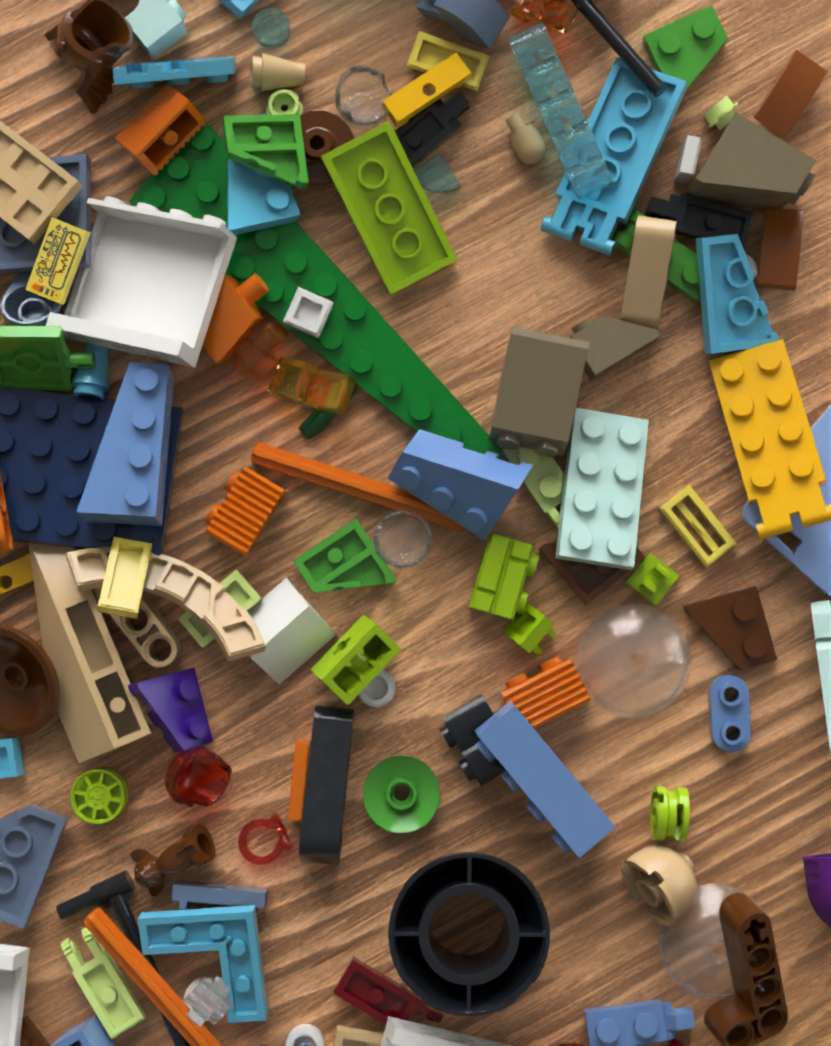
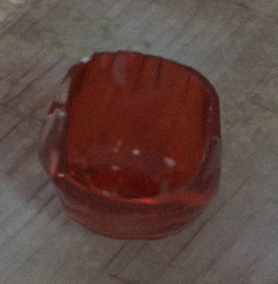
M199 746L194 749L181 751L172 759L168 765L165 787L170 798L180 805L193 808V804L208 807L217 802L225 792L231 779L232 769L214 750L205 746Z

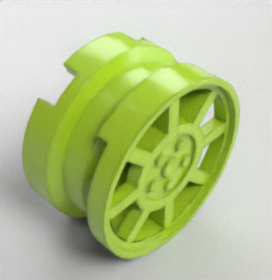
M96 767L77 778L71 789L70 801L74 812L79 818L91 824H103L114 819L126 808L130 797V789L126 778L116 769Z
M655 786L652 791L650 808L652 840L664 841L665 837H669L674 842H685L688 835L690 818L688 789L686 787H675L674 791H670L665 786Z

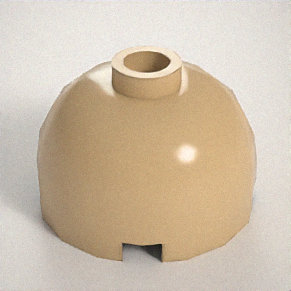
M653 845L639 850L624 861L626 864L621 867V872L625 884L636 901L642 895L644 900L651 906L645 912L660 924L671 926L692 908L697 897V881L693 873L695 872V866L687 855L677 853L668 847Z

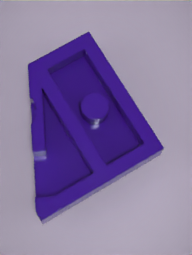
M195 668L128 685L130 693L133 696L140 695L151 710L147 716L155 727L161 729L164 739L174 752L185 751L213 742Z

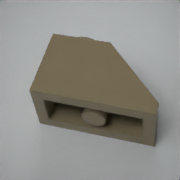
M604 316L595 322L592 317L583 320L572 328L575 334L570 338L590 342L584 370L590 380L651 345L661 335L657 329Z

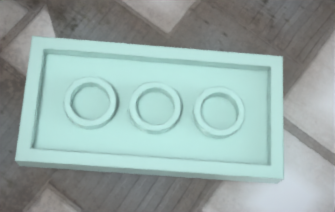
M576 408L567 448L556 559L625 570L634 568L649 420Z

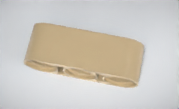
M638 215L621 321L659 329L677 221Z
M102 588L95 589L98 600L100 599ZM144 593L142 594L139 608L145 611L148 616V622L144 629H135L130 622V617L110 614L144 660L151 666L157 668L170 666L180 658L182 644L179 638ZM159 639L168 641L171 646L172 652L169 658L164 661L158 659L153 650L154 644Z

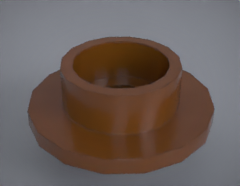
M309 111L300 115L309 185H328L333 182L320 156L355 138L349 125L339 116L327 111ZM315 140H321L325 143L324 147L320 150L312 149L311 144Z

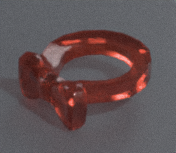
M273 813L270 819H253L239 833V850L244 858L253 864L264 865L271 863L279 857L283 850L287 852L293 849V844L279 813ZM266 827L277 830L280 840L269 855L257 856L249 850L246 841L247 835L252 829Z

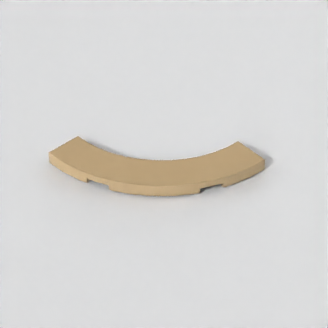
M111 547L87 548L67 552V561L78 592L102 588ZM151 552L143 589L144 592L168 599L194 615L215 637L228 662L265 651L266 644L251 616L242 605L239 606L224 591L225 588L220 583L183 561L163 554L157 556Z

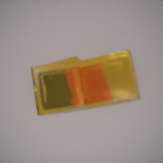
M280 357L268 392L297 404L344 415L357 381L349 374L318 369L311 362Z

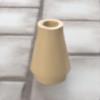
M261 53V57L252 56L251 87L260 88V92L294 86L304 87L305 63H296Z

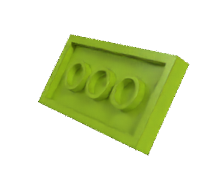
M390 121L320 156L389 295L458 260Z

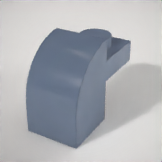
M420 0L416 6L423 16L449 23L463 41L489 49L510 18L496 0Z

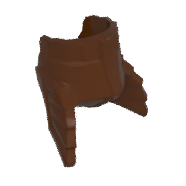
M88 0L81 7L75 10L71 9L56 24L50 27L44 35L48 41L57 39L54 51L61 60L69 62L75 68L82 71L81 77L75 85V90L91 114H95L100 105L106 103L108 94L113 93L112 84L114 79L112 67L133 45L132 27L129 21L105 0Z

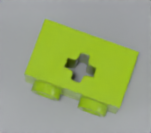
M363 614L310 670L346 705H349L402 649L375 622Z

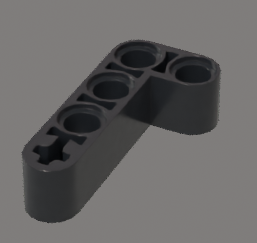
M317 705L315 707L299 844L300 862L339 865L354 709Z

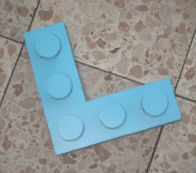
M255 905L141 912L138 917L142 955L219 951L228 1023L267 1020L269 1012Z

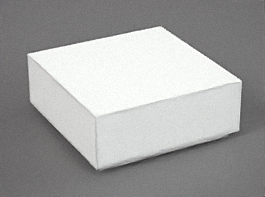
M687 135L684 140L674 177L675 182L687 184L695 174L702 142L700 137Z
M298 287L283 323L319 339L334 306V302Z

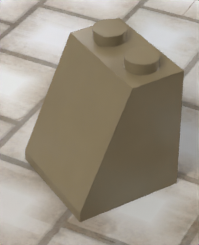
M735 112L685 194L733 207L765 210L766 207L782 209L788 202L794 205L800 195L803 196L815 177V175L810 173V170L816 160Z
M512 327L488 441L496 442L498 446L506 449H517L519 447L533 449L536 454L545 457L563 456L569 443L590 342Z

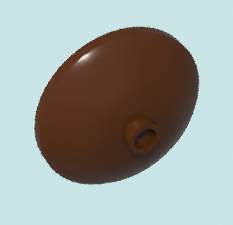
M0 625V733L9 736L30 735L47 725L57 710L60 696L57 673L45 650L32 637L19 629Z

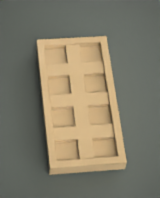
M0 121V218L35 245L47 231L51 218L57 219L83 185Z

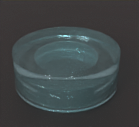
M266 8L258 12L253 19V34L256 41L262 47L276 49L288 41L291 33L290 24L287 16L281 10Z

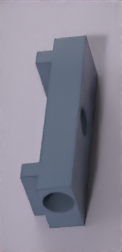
M177 880L173 884L172 900L179 901V909H187L190 902L230 906L255 905L257 914L258 908L264 909L267 904L268 888Z

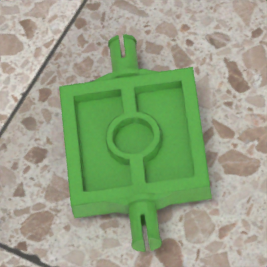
M0 326V386L36 391H73L74 388L71 386L74 379L73 368L95 369V353H72L66 345L62 326Z

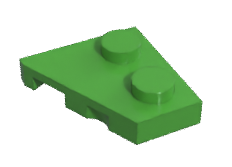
M710 5L644 35L642 42L656 71L687 81L688 89L710 60L722 48L728 37L713 6Z
M300 114L223 117L222 127L226 159L296 188L307 189L309 180Z
M357 519L293 560L313 593L391 584L397 581Z

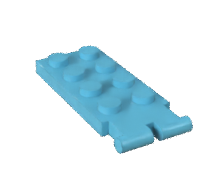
M616 57L555 193L557 199H560L553 218L548 216L544 218L541 231L572 242L579 230L583 232L580 239L581 246L608 256L613 255L616 242L611 239L619 221L627 224L686 92L687 81L652 70L667 87L660 96L655 98L624 61Z

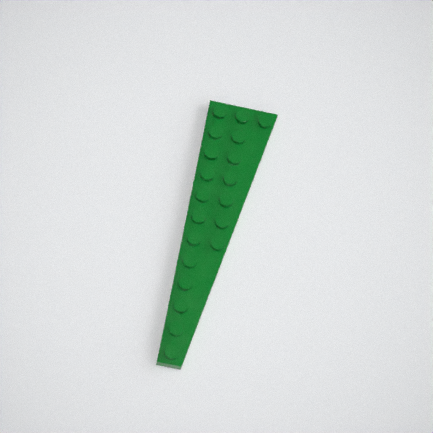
M206 122V126H201L200 131L195 132V137H190V142H185V147L180 148L179 153H174V158L169 159V164H164V168L158 170V175L151 174L130 199V205L136 207L139 202L156 207L161 212L167 213L170 212V209H178L189 213L193 218L203 219L204 215H211L222 219L227 224L228 169L225 143L222 138ZM297 222L235 235L237 240L225 275L233 276L240 285L254 273L259 275L268 286L269 292L255 302V305L416 433L419 429L464 443V448L481 454L490 451L499 454L498 459H504L506 455L496 442L488 441V433ZM298 287L334 302V306L319 339L283 323Z

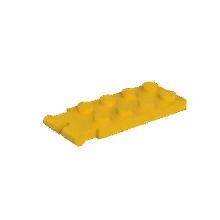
M781 339L709 360V366L749 504H758L763 523L756 524L759 539L794 531L790 517L799 515L803 528L831 521V504L825 506L820 486L826 485V478L784 340Z

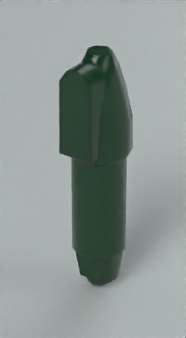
M351 384L352 386L348 394L347 400L345 402V405L351 400V398L356 392L355 384ZM324 407L318 411L314 410L300 425L299 430L307 439H311L325 430L340 411Z

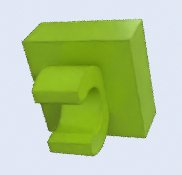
M648 552L645 559L637 565L624 582L653 606H656L680 576L651 552Z
M528 603L525 605L523 614L518 613L503 631L529 654L532 651L539 655L543 653L538 643L545 635H548L553 640L556 637L555 631L551 629L554 623Z

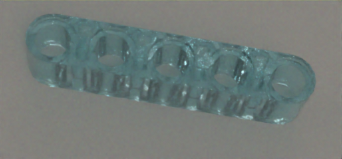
M543 21L509 36L508 40L578 200L614 184Z

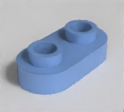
M721 675L712 681L708 690L710 736L718 748L727 752H737L748 744L751 737L749 690L741 678L733 675ZM732 687L736 691V697L733 701L728 702L724 698V692L727 688ZM730 726H735L738 730V735L733 740H728L725 734Z

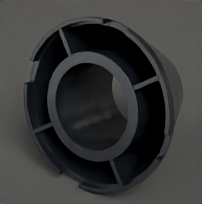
M458 852L439 857L427 863L416 871L404 884L394 902L390 915L388 931L389 948L394 966L400 978L421 998V1001L448 1014L481 1016L510 1006L517 1001V998L532 983H535L548 955L550 926L547 911L539 892L527 876L518 868L490 854ZM461 894L484 896L498 905L504 913L502 931L497 940L487 949L476 954H457L444 948L434 938L430 930L432 917L445 901Z

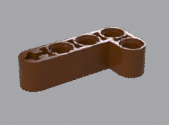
M737 892L726 897L719 908V918L735 993L711 1005L704 1016V1024L722 1046H754L777 1035L784 1029L788 1022V1010L771 921L747 895Z

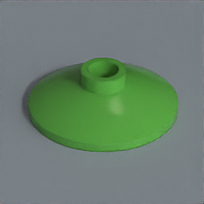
M407 755L392 756L380 761L369 772L363 788L364 805L371 819L383 829L395 833L413 832L426 825L436 813L440 800L439 783L434 772L423 761ZM401 785L407 787L409 790L408 797L398 799L394 794L396 787Z

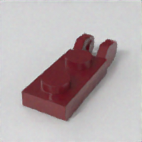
M354 956L333 991L336 996L385 1025L388 1016L410 1021L408 1018L413 1010L436 1023H440L444 1017L442 1011L421 1001L414 992Z

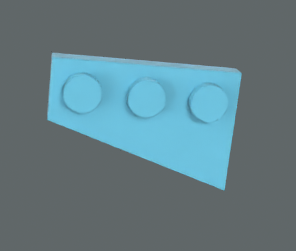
M235 56L122 64L113 68L114 85L130 83L131 88L153 87V81L168 80V85L170 86L191 84V78L206 77V83L229 81L228 74L237 72Z
M227 159L228 214L226 228L234 235L299 220L301 214L291 185Z
M738 234L696 238L705 353L715 354L744 350L778 341L777 332H773L766 315L769 313L764 300H760L754 285V274Z

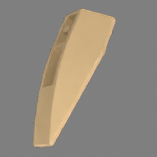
M28 543L43 649L51 659L59 681L60 696L57 712L78 762H84L151 734L137 697L133 696L129 691L128 685L131 682L101 612H98V603L92 589L80 592L77 590L67 561V552L76 551L75 548Z

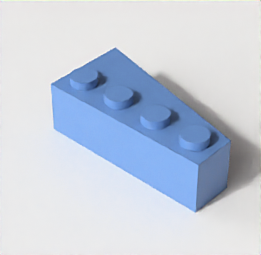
M129 362L76 511L84 522L162 526L174 376L169 364Z
M511 701L475 730V733L481 739L475 744L476 747L490 763L494 759L500 762L505 768V771L500 775L515 793L522 789L530 798V801L525 805L540 823L547 819L555 828V831L550 835L564 853L572 849L580 858L616 828Z

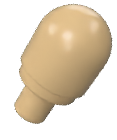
M518 112L511 115L505 121L513 133L509 139L518 158L526 164L540 162L545 156L546 144L537 128H534L532 124L526 126Z

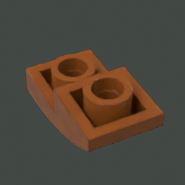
M795 50L773 81L775 83L757 108L753 117L785 139L817 91L827 70L798 50Z
M766 207L757 287L796 290L804 210Z

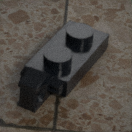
M460 91L445 104L441 99H438L411 117L406 124L395 130L412 168L455 134V131L461 126L457 119L470 108V102Z
M682 193L680 196L671 194L669 201L652 196L648 201L645 212L646 217L677 221L675 234L692 239L738 234L744 250L746 249L755 214L751 211Z

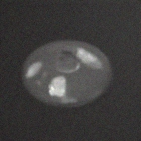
M624 604L601 613L586 628L578 645L577 671L590 698L598 706L620 717L644 718L662 712L671 706L681 695L690 676L691 652L684 632L669 615L647 605ZM637 654L641 655L644 659V664L640 669H634L631 666V658Z
M721 884L698 886L697 897L692 908L671 926L660 924L658 932L659 956L669 977L684 992L705 1001L718 1002L735 993L727 952L725 951L723 954H716L714 952L716 944L724 942L719 918L721 903L733 893H744L731 886ZM747 895L763 911L760 905L749 895Z

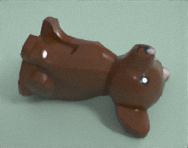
M196 824L193 826V829L182 835V841L172 844L158 857L150 854L145 849L134 850L130 855L137 862L134 869L135 880L143 887H148L151 896H156L163 890L164 876L166 874H177L193 865L200 867L212 861L215 857V845L210 832L205 826Z

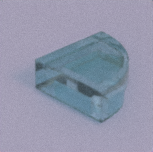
M441 154L414 170L422 188L428 191L447 194L461 188L460 183Z

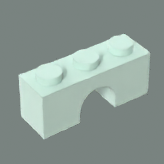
M139 0L136 9L125 17L132 27L133 36L152 60L156 59L188 34L183 22L187 16L176 0Z

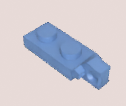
M660 999L584 1009L589 1046H636L665 1042L667 1039L676 1038L675 1031L696 1028L694 1013L690 1006L672 1009L671 1001L661 1002Z

